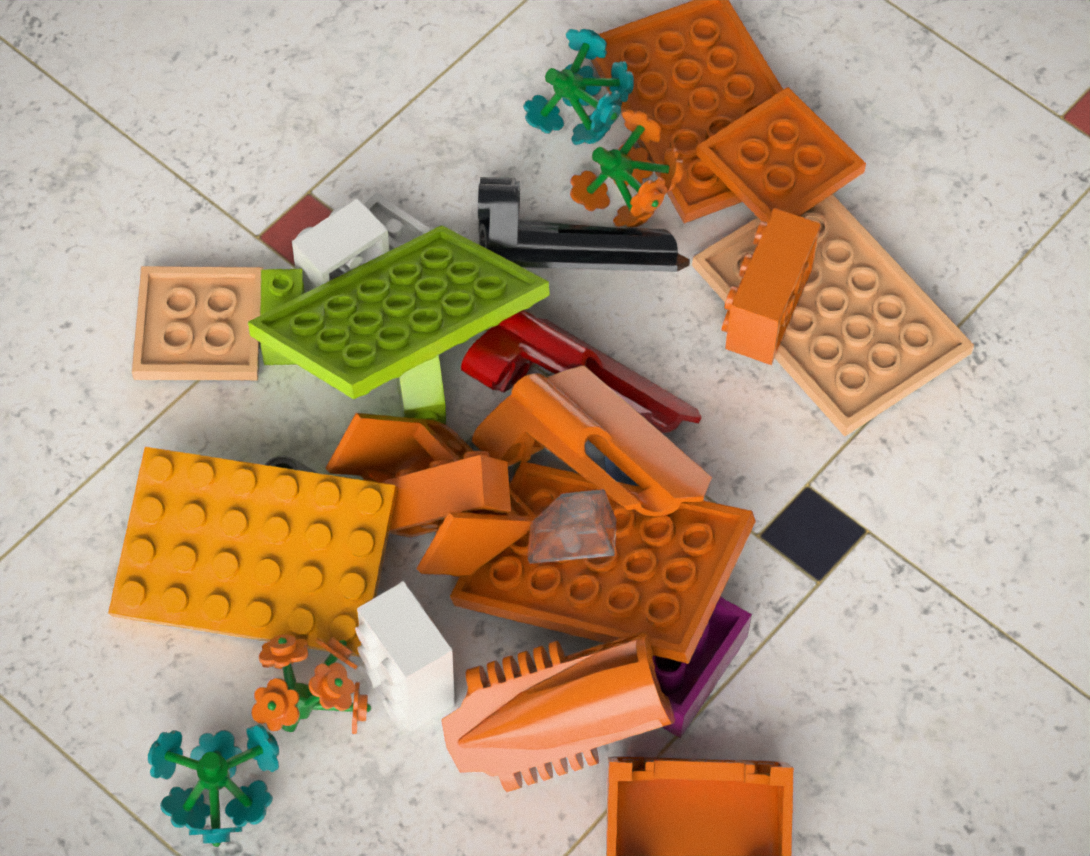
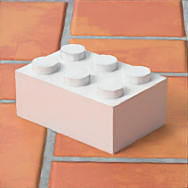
M404 581L358 607L359 626L355 630L361 641V645L357 647L359 655L363 660V664L359 666L360 671L368 685L372 689L378 686L386 697L383 700V704L393 721L397 723L402 720L409 732H412L454 707L453 650Z

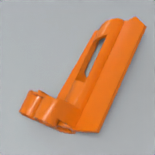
M585 365L568 369L549 377L539 373L524 376L513 386L511 395L502 401L479 424L472 437V442L478 449L489 452V457L507 461L508 467L519 461L525 463L530 460L531 455L546 448L627 511L635 509L648 516L671 514L678 510L682 502L703 501L712 477ZM587 441L592 443L644 491H627L586 454L585 443Z

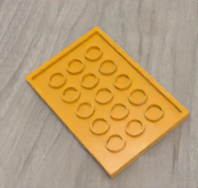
M145 447L108 614L112 617L270 642L272 638L278 635H292L296 640H307L308 649L320 651L327 650L316 643V638L318 637L327 643L331 637H334L338 641L345 640L347 642V647L353 651L351 656L360 657L357 647L361 645V641L355 630L359 626L357 608L377 597L398 489L396 485Z

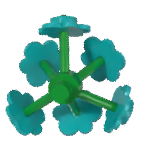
M569 29L566 33V38L569 40L568 46L579 52L573 64H569L562 71L550 68L546 72L545 81L553 85L555 93L549 101L541 95H535L532 100H527L523 104V108L527 112L525 119L530 126L540 129L546 134H550L553 130H561L564 126V121L558 115L560 109L556 105L562 98L567 106L574 108L582 121V124H578L573 128L572 143L574 145H580L584 142L593 144L601 140L610 130L611 125L618 119L621 113L622 102H626L628 95L632 93L634 78L632 72L627 71V63L625 61L613 63L611 69L612 78L593 77L594 69L591 66H583L581 68L585 58L589 60H594L596 57L604 58L607 54L605 50L607 43L593 30L581 29L578 31ZM602 86L609 87L612 92L611 95L607 93L600 100L593 97L599 94ZM582 105H591L595 110L588 116Z
M261 724L247 728L248 750L244 752L238 746H234L235 737L230 731L220 730L214 736L211 733L202 734L199 738L200 745L192 749L190 758L183 756V750L180 748L182 743L181 732L172 730L170 733L162 732L159 735L158 739L151 745L147 758L149 765H152L150 770L151 777L156 779L161 777L168 780L173 776L176 764L196 770L199 779L194 788H188L184 791L180 787H173L169 792V796L162 799L160 808L164 814L171 817L170 820L174 827L183 828L186 826L189 829V835H202L203 844L212 843L214 847H219L222 842H230V833L243 832L242 827L247 823L255 825L265 818L266 808L273 800V796L267 792V785L262 780H257L248 787H238L230 779L235 775L237 765L252 758L257 760V764L262 771L269 770L274 772L278 770V743L275 737L270 732H267ZM223 787L235 797L226 805L225 814L230 819H233V824L236 827L221 828L219 790ZM204 789L209 790L210 806L204 803L205 799L202 793ZM210 816L211 829H203L206 824V818Z

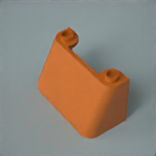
M608 757L606 856H791L794 768L790 764L780 761Z

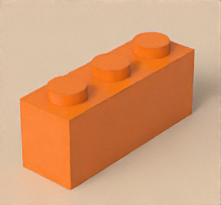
M487 451L464 453L463 459L455 462L452 460L434 461L429 464V469L422 471L417 469L401 470L396 473V478L379 482L396 485L398 489L389 534L412 538L438 531L449 512L494 515L511 512L507 461L489 457V452Z

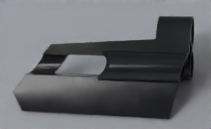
M480 177V184L478 186L479 245L521 267L677 272L690 266V259L678 253L677 242L674 236L665 229L614 228L519 220L520 181H516V178Z

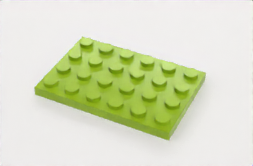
M441 225L248 321L251 337L352 399L367 395L371 390L402 376L414 367L436 358L437 355L468 341L478 333L500 324L510 316L528 309L533 304L550 296L549 281Z

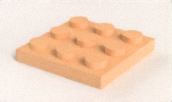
M141 266L132 364L134 380L258 381L260 342L250 336L248 321L260 316L261 270H264L263 267Z

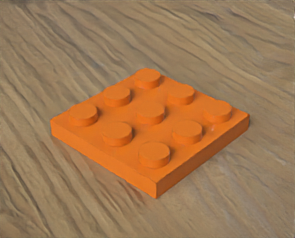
M786 87L697 145L696 155L761 221L767 223L774 208L797 216L802 215L863 174L866 163L789 87Z

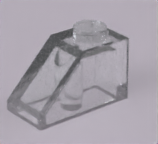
M605 490L562 493L530 526L529 563L614 556L617 520Z

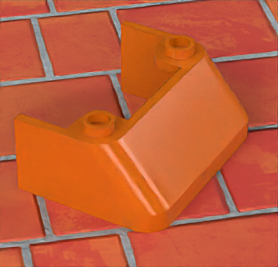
M356 413L325 469L330 474L359 475L365 481L379 483L396 478V473L401 470L417 469L422 471L429 469V464L434 461L452 460L455 462L462 460L464 453L474 450L453 429L438 421ZM511 489V512L494 515L449 512L439 530L435 531L436 535L416 569L421 574L451 575L454 577L471 575L524 536L533 523L535 515Z

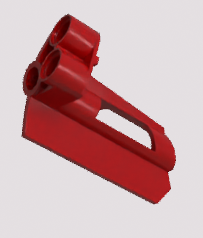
M525 310L510 316L484 333L468 349L461 364L462 372L490 389L499 390L502 393L512 389L518 380L526 376L533 363L554 374L585 365L661 433H668L677 429L682 421L699 424L702 419L698 409L548 319L535 317Z

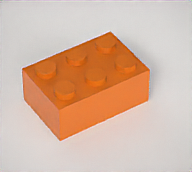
M777 208L773 209L768 223L760 222L753 244L757 246L753 254L746 253L739 271V276L742 277L739 287L732 285L726 298L724 309L728 311L721 329L727 333L725 349L772 365L812 273L821 223Z

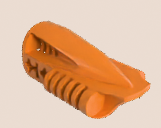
M646 632L626 636L565 656L560 643L554 641L548 645L551 661L545 648L539 646L533 648L535 665L528 651L518 653L519 668L513 656L504 657L502 659L504 673L497 660L487 663L488 676L481 665L467 669L465 674L468 689L461 707L442 718L446 748L459 772H484L489 776L498 775L505 791L510 792L522 788V776L528 786L538 783L537 770L543 781L553 778L551 761L556 773L561 776L568 773L566 757L572 769L577 771L584 768L581 752H583L588 765L593 766L599 764L597 747L673 724L676 718L668 696H665L661 691L652 660L654 654Z

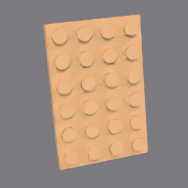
M832 194L800 215V217L821 223L812 273L775 359L844 436H847L972 354L974 344ZM758 217L693 257V268L724 302H726L732 285L739 287L742 279L739 276V271L746 253L753 254L757 246L753 244L761 222Z

